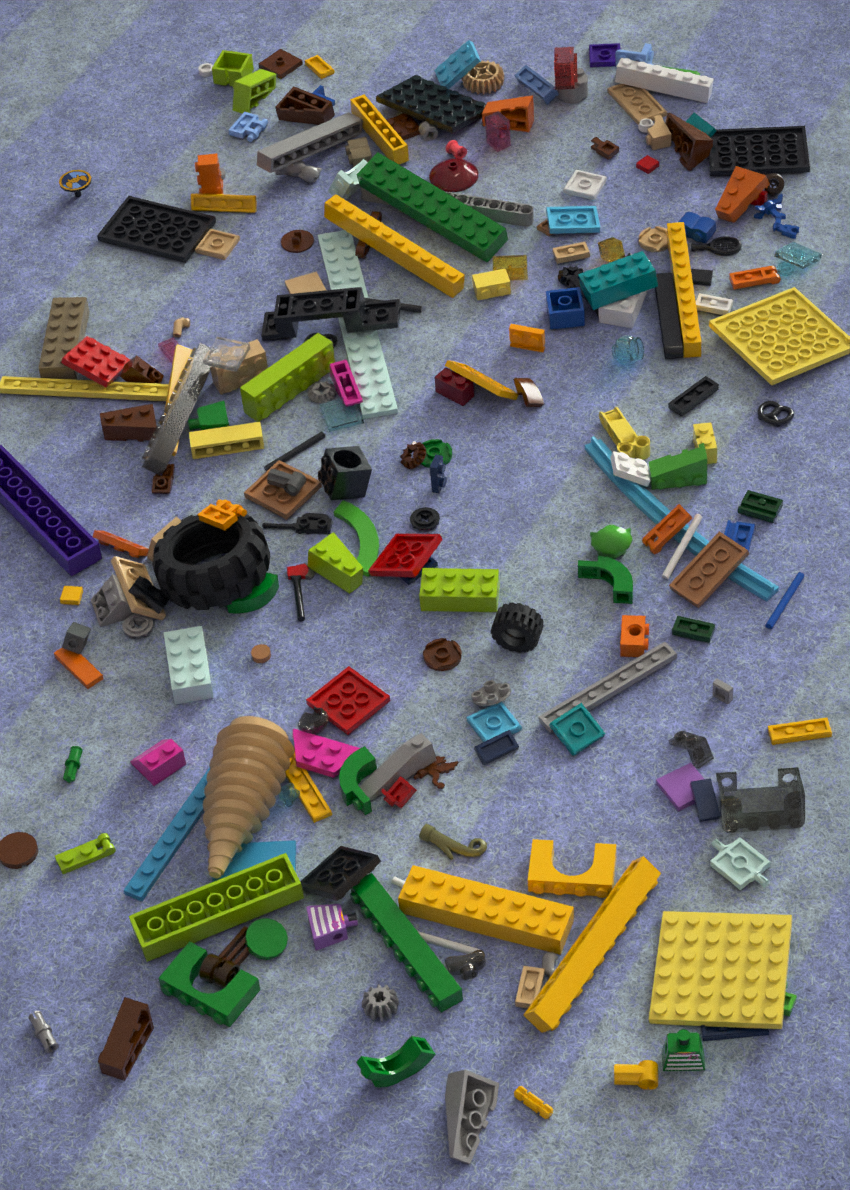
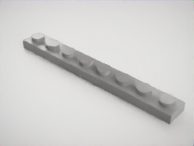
M663 642L540 715L539 722L551 734L553 730L549 724L553 720L580 703L588 711L592 710L677 659V653L666 642Z

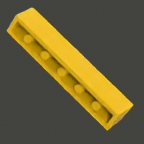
M366 95L350 99L352 114L363 119L362 128L386 157L397 164L409 161L408 145Z

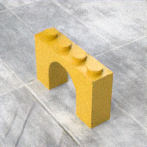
M532 840L528 872V892L536 894L554 893L556 895L572 894L579 897L587 895L606 898L613 889L617 857L616 844L595 843L594 860L590 869L583 874L569 876L558 872L553 866V840Z

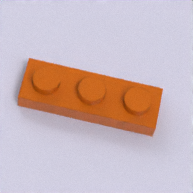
M94 530L92 537L98 539V543L102 545H113V549L124 552V550L128 551L129 555L135 558L148 555L149 549L106 531Z

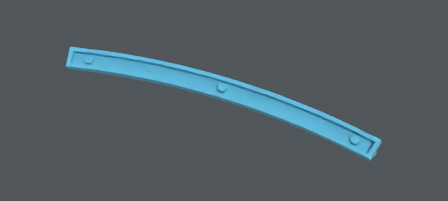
M591 437V443L585 445L587 453L608 478L645 515L658 524L671 511L643 485L615 476L610 458L612 455L611 450L601 439L597 440L596 437ZM686 524L672 538L680 543L689 526ZM695 531L686 549L697 556L709 541ZM742 563L728 576L730 580L765 601H768L779 591V586Z

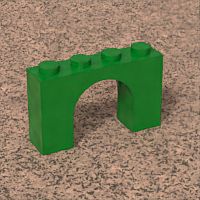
M189 941L158 978L161 991L167 996L172 995L185 1006L190 1005L194 1007L199 1014H206L212 1017L217 1024L231 1027L261 990L259 979L241 969L231 982L218 992L202 993L196 990L192 985L195 978L199 975L201 965L208 954L207 950Z

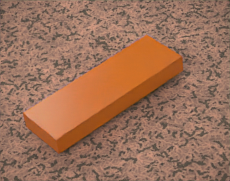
M64 648L54 652V657L87 689L103 680V675L81 654Z

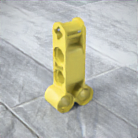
M614 407L613 410L604 413L599 412L600 422L617 446V453L622 452L631 458L642 460L650 456V439L646 436H637L618 407Z

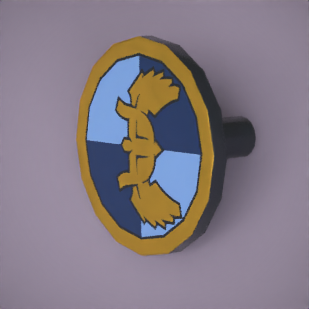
M72 170L61 176L59 185L64 191L74 192L75 197H80L81 191L89 187L92 178L86 171Z

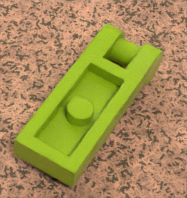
M102 833L97 839L55 855L62 874L114 854L116 849L110 843L109 835Z

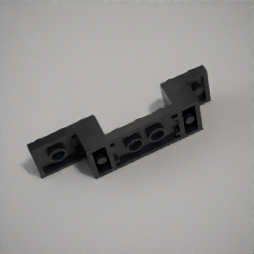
M362 287L277 295L275 311L265 312L261 337L263 341L296 338L299 321L340 317L344 319L347 333L399 328L401 302L400 299L366 302Z

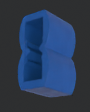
M686 212L678 221L684 222L686 237L692 238L696 242L707 243L716 232V221L709 217H700L693 212Z

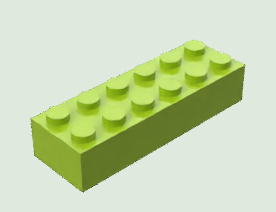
M317 333L241 386L240 391L244 413L255 421L260 422L275 410L280 409L289 400L294 399L299 393L307 390L309 386L319 381L327 373H330V364L335 363L333 342Z

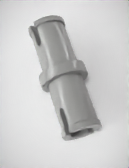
M34 1011L37 1019L34 1018L32 1013L28 1018L35 1029V1036L37 1039H40L45 1052L51 1053L53 1051L50 1045L53 1046L54 1050H57L59 1047L52 1035V1028L44 1020L41 1011Z

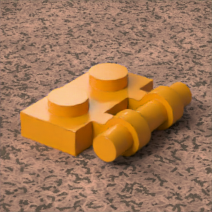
M219 499L216 502V506L210 504L197 515L200 521L226 530L238 520L237 516H246L247 510L243 509L241 505H233L228 500Z

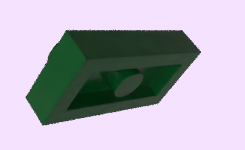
M677 616L672 628V635L710 643L715 631V624Z

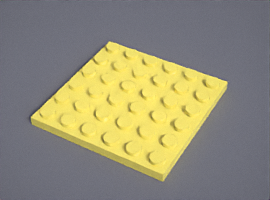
M795 287L709 321V327L770 385H775L850 354V336Z
M663 911L649 1023L782 1029L792 915Z

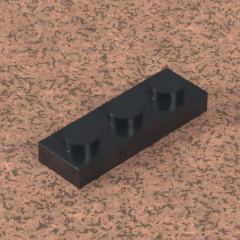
M705 376L669 402L668 408L682 417L719 390V384Z

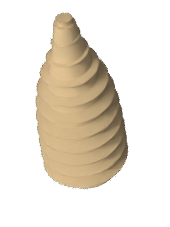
M255 716L238 717L217 735V744L213 749V757L209 764L210 770L207 774V785L204 789L206 798L203 801V809L205 811L203 823L206 826L205 836L209 841L207 846L209 851L208 872L213 878H220L225 873L229 863L233 861L234 855L242 851V843H250L253 840L251 833H256L262 829L261 821L269 817V809L275 805V796L281 792L280 784L285 781V771L290 767L289 758L294 754V746L280 726L264 718Z

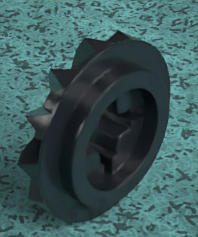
M577 266L563 267V270H560L558 274L559 282L569 286L572 283L569 278L575 274L579 279L578 274L583 273V268L578 269Z
M419 508L410 516V523L413 528H418L419 531L422 529L428 531L429 528L434 529L435 525H439V513L432 508Z

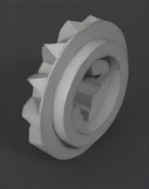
M320 381L318 384L313 383L312 386L308 387L307 393L311 401L326 403L335 397L336 388H334L333 384H329L328 381L324 383Z
M136 613L127 617L122 627L125 635H129L130 638L136 636L139 639L142 635L147 637V633L152 632L154 625L151 617Z

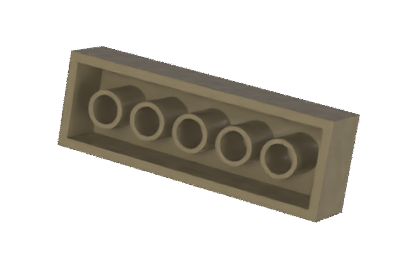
M58 297L52 299L39 363L41 378L77 380L78 372L62 364L61 361L70 350L85 338L90 313L87 297Z

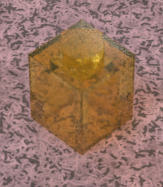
M611 237L598 242L600 256L603 260L611 263L625 257L621 240Z

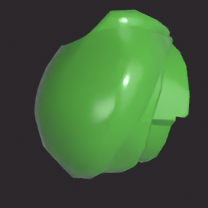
M607 525L598 532L590 533L591 545L598 555L612 559L625 555L626 550L633 541L630 528L623 529L615 525Z

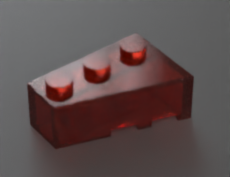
M555 47V90L575 89L574 83L578 82L577 53H574V47Z

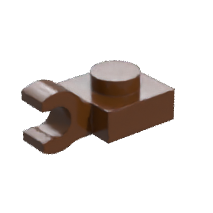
M594 137L591 140L594 143L591 149L607 160L619 153V146L608 140L603 142L598 137Z

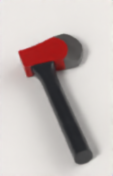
M308 563L287 567L288 580H292L294 586L297 619L300 622L305 620L301 579L312 580L315 576V571L307 566Z

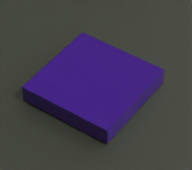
M620 43L590 44V68L616 66V51L621 50Z

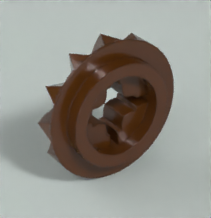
M415 441L411 445L407 444V448L402 449L403 454L400 455L402 459L400 463L407 469L418 467L425 459V446Z

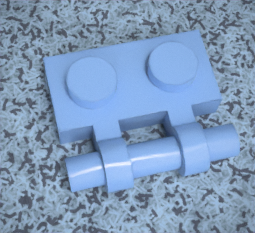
M244 112L228 130L229 135L242 139L247 135V140L252 142L259 137L261 131L266 129L268 120L263 119L260 121L258 115Z

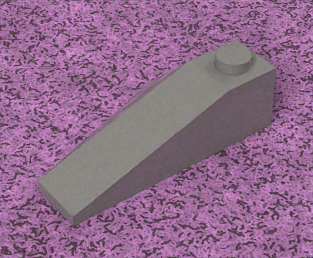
M422 733L399 745L383 761L360 788L372 801L383 794L381 792L383 788L388 791L400 776L407 779L414 775L418 770L436 761L432 743Z
M468 1070L448 1074L445 1102L450 1158L465 1164L471 1163L480 1143L479 1133L482 1128L485 1129L488 1125L487 1115L489 1111H494L496 1107L499 1089L498 1082Z

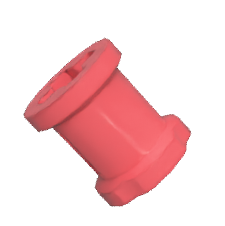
M451 140L446 145V152L453 154L457 159H462L467 154V149L458 145L456 140Z

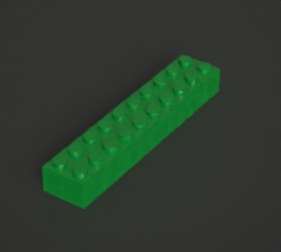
M379 152L356 174L360 187L485 262L490 261L508 241L505 227Z

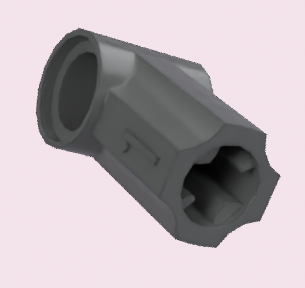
M271 469L267 478L268 484L283 488L291 496H296L307 482L306 477L296 471L289 474Z

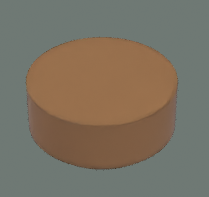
M259 644L252 648L251 656L254 662L265 663L271 658V651L267 645Z

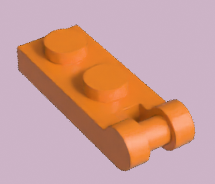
M775 266L729 273V280L734 290L767 283L777 284L781 281Z
M678 504L643 537L642 543L647 547L649 546L653 554L659 553L662 547L693 519L692 516Z

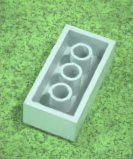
M202 626L164 632L175 705L214 698Z

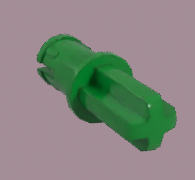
M79 746L70 747L68 759L65 761L66 768L63 780L67 781V783L75 781L77 770L81 766L80 758L83 750Z

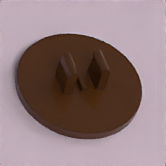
M293 230L281 238L282 248L292 253L304 252L314 244L313 235L305 230Z

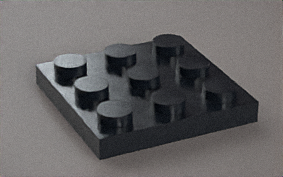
M340 846L300 881L304 892L338 901L352 887L358 885L363 877L371 873L381 860L376 854Z

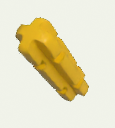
M519 1086L514 1091L516 1099L519 1101L523 1100V1104L534 1112H539V1115L544 1119H549L553 1114L551 1106L543 1104L544 1101L531 1092L527 1093L528 1090L523 1086Z

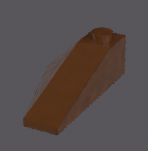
M667 113L665 124L671 132V141L675 144L674 150L680 154L679 160L687 170H692L710 155L713 140L705 132L674 114Z

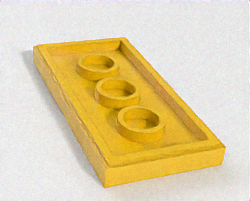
M447 360L445 364L449 369L497 396L517 400L519 396L515 391L466 364Z

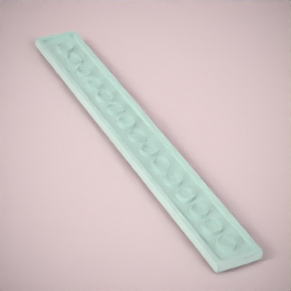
M345 230L318 235L330 289L362 287L364 298H368L358 256L355 255L356 249L352 235ZM343 317L338 318L350 369L363 400L362 403H359L362 418L368 419L398 413L377 330L347 333Z

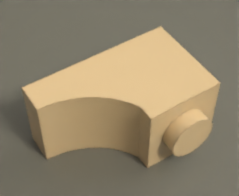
M661 115L654 116V125L647 129V136H645L646 143L651 146L652 150L671 146V132Z

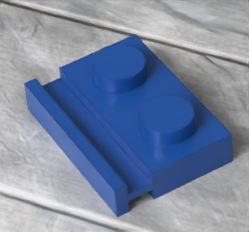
M728 520L724 535L749 552L755 524L738 521L731 523V520Z

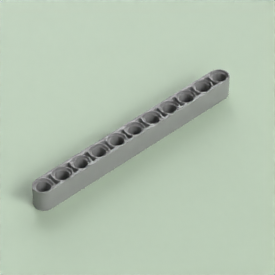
M360 187L361 197L364 201L390 205ZM446 192L495 222L519 226H530L534 223V211L531 205Z

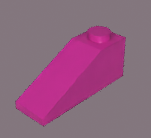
M347 359L331 363L330 377L345 407L362 403V397Z

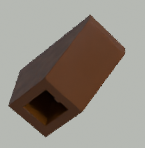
M137 355L124 365L120 375L126 382L161 384L164 376Z

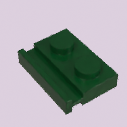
M748 490L741 501V505L738 507V513L774 523L775 517H777L783 506V500Z

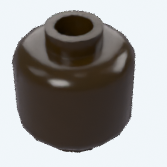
M776 173L767 175L770 185L764 188L763 191H767L769 196L779 195L784 188L783 178Z

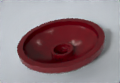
M453 158L436 164L431 169L429 178L431 184L445 192H459L472 187L477 182L478 170L474 164L467 160Z

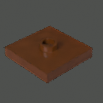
M279 49L258 64L260 69L275 73L277 78L282 79L303 65V61Z

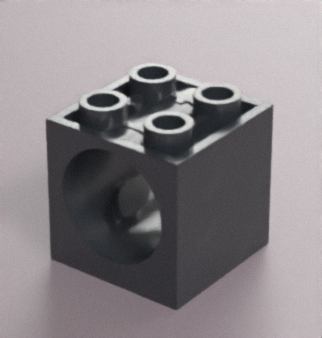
M360 446L325 448L324 456L321 458V468L318 471V480L321 481L324 491L328 494L331 501L363 498L366 495L372 468Z

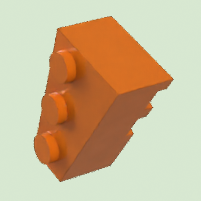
M533 95L487 102L482 112L483 126L529 132L534 122Z
M217 153L198 155V162H195V170L199 172V175H197L198 185H201L199 193L223 194V179H221L222 175Z
M736 166L715 208L718 218L732 223L736 222L748 209L749 204L759 197L764 188L770 185L767 176Z

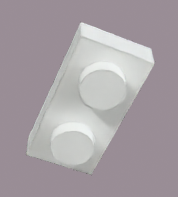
M700 293L696 300L698 311L719 315L730 313L733 306L732 299Z

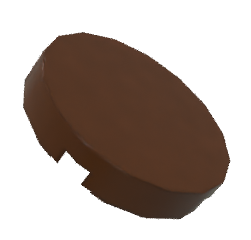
M439 638L429 642L425 646V650H423L425 664L435 671L451 670L460 663L462 658L460 645L456 641H449L446 638Z
M26 832L11 833L0 841V862L7 868L19 869L26 864L28 866L37 857V842L32 835Z

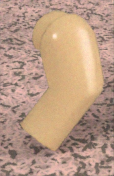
M181 317L175 320L173 337H181L182 329L190 326L189 318Z

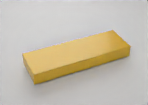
M828 718L768 726L772 745L832 737Z

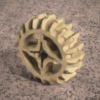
M482 60L462 77L464 88L467 91H471V93L476 92L477 95L480 93L484 95L486 92L490 94L491 91L496 92L497 89L503 86L505 79L502 67L499 64H495L494 61L489 62V60Z

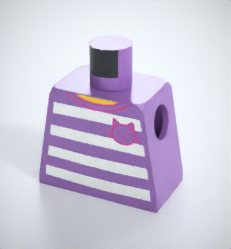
M340 904L306 907L315 950L347 940L346 928L358 925L356 913L343 915Z

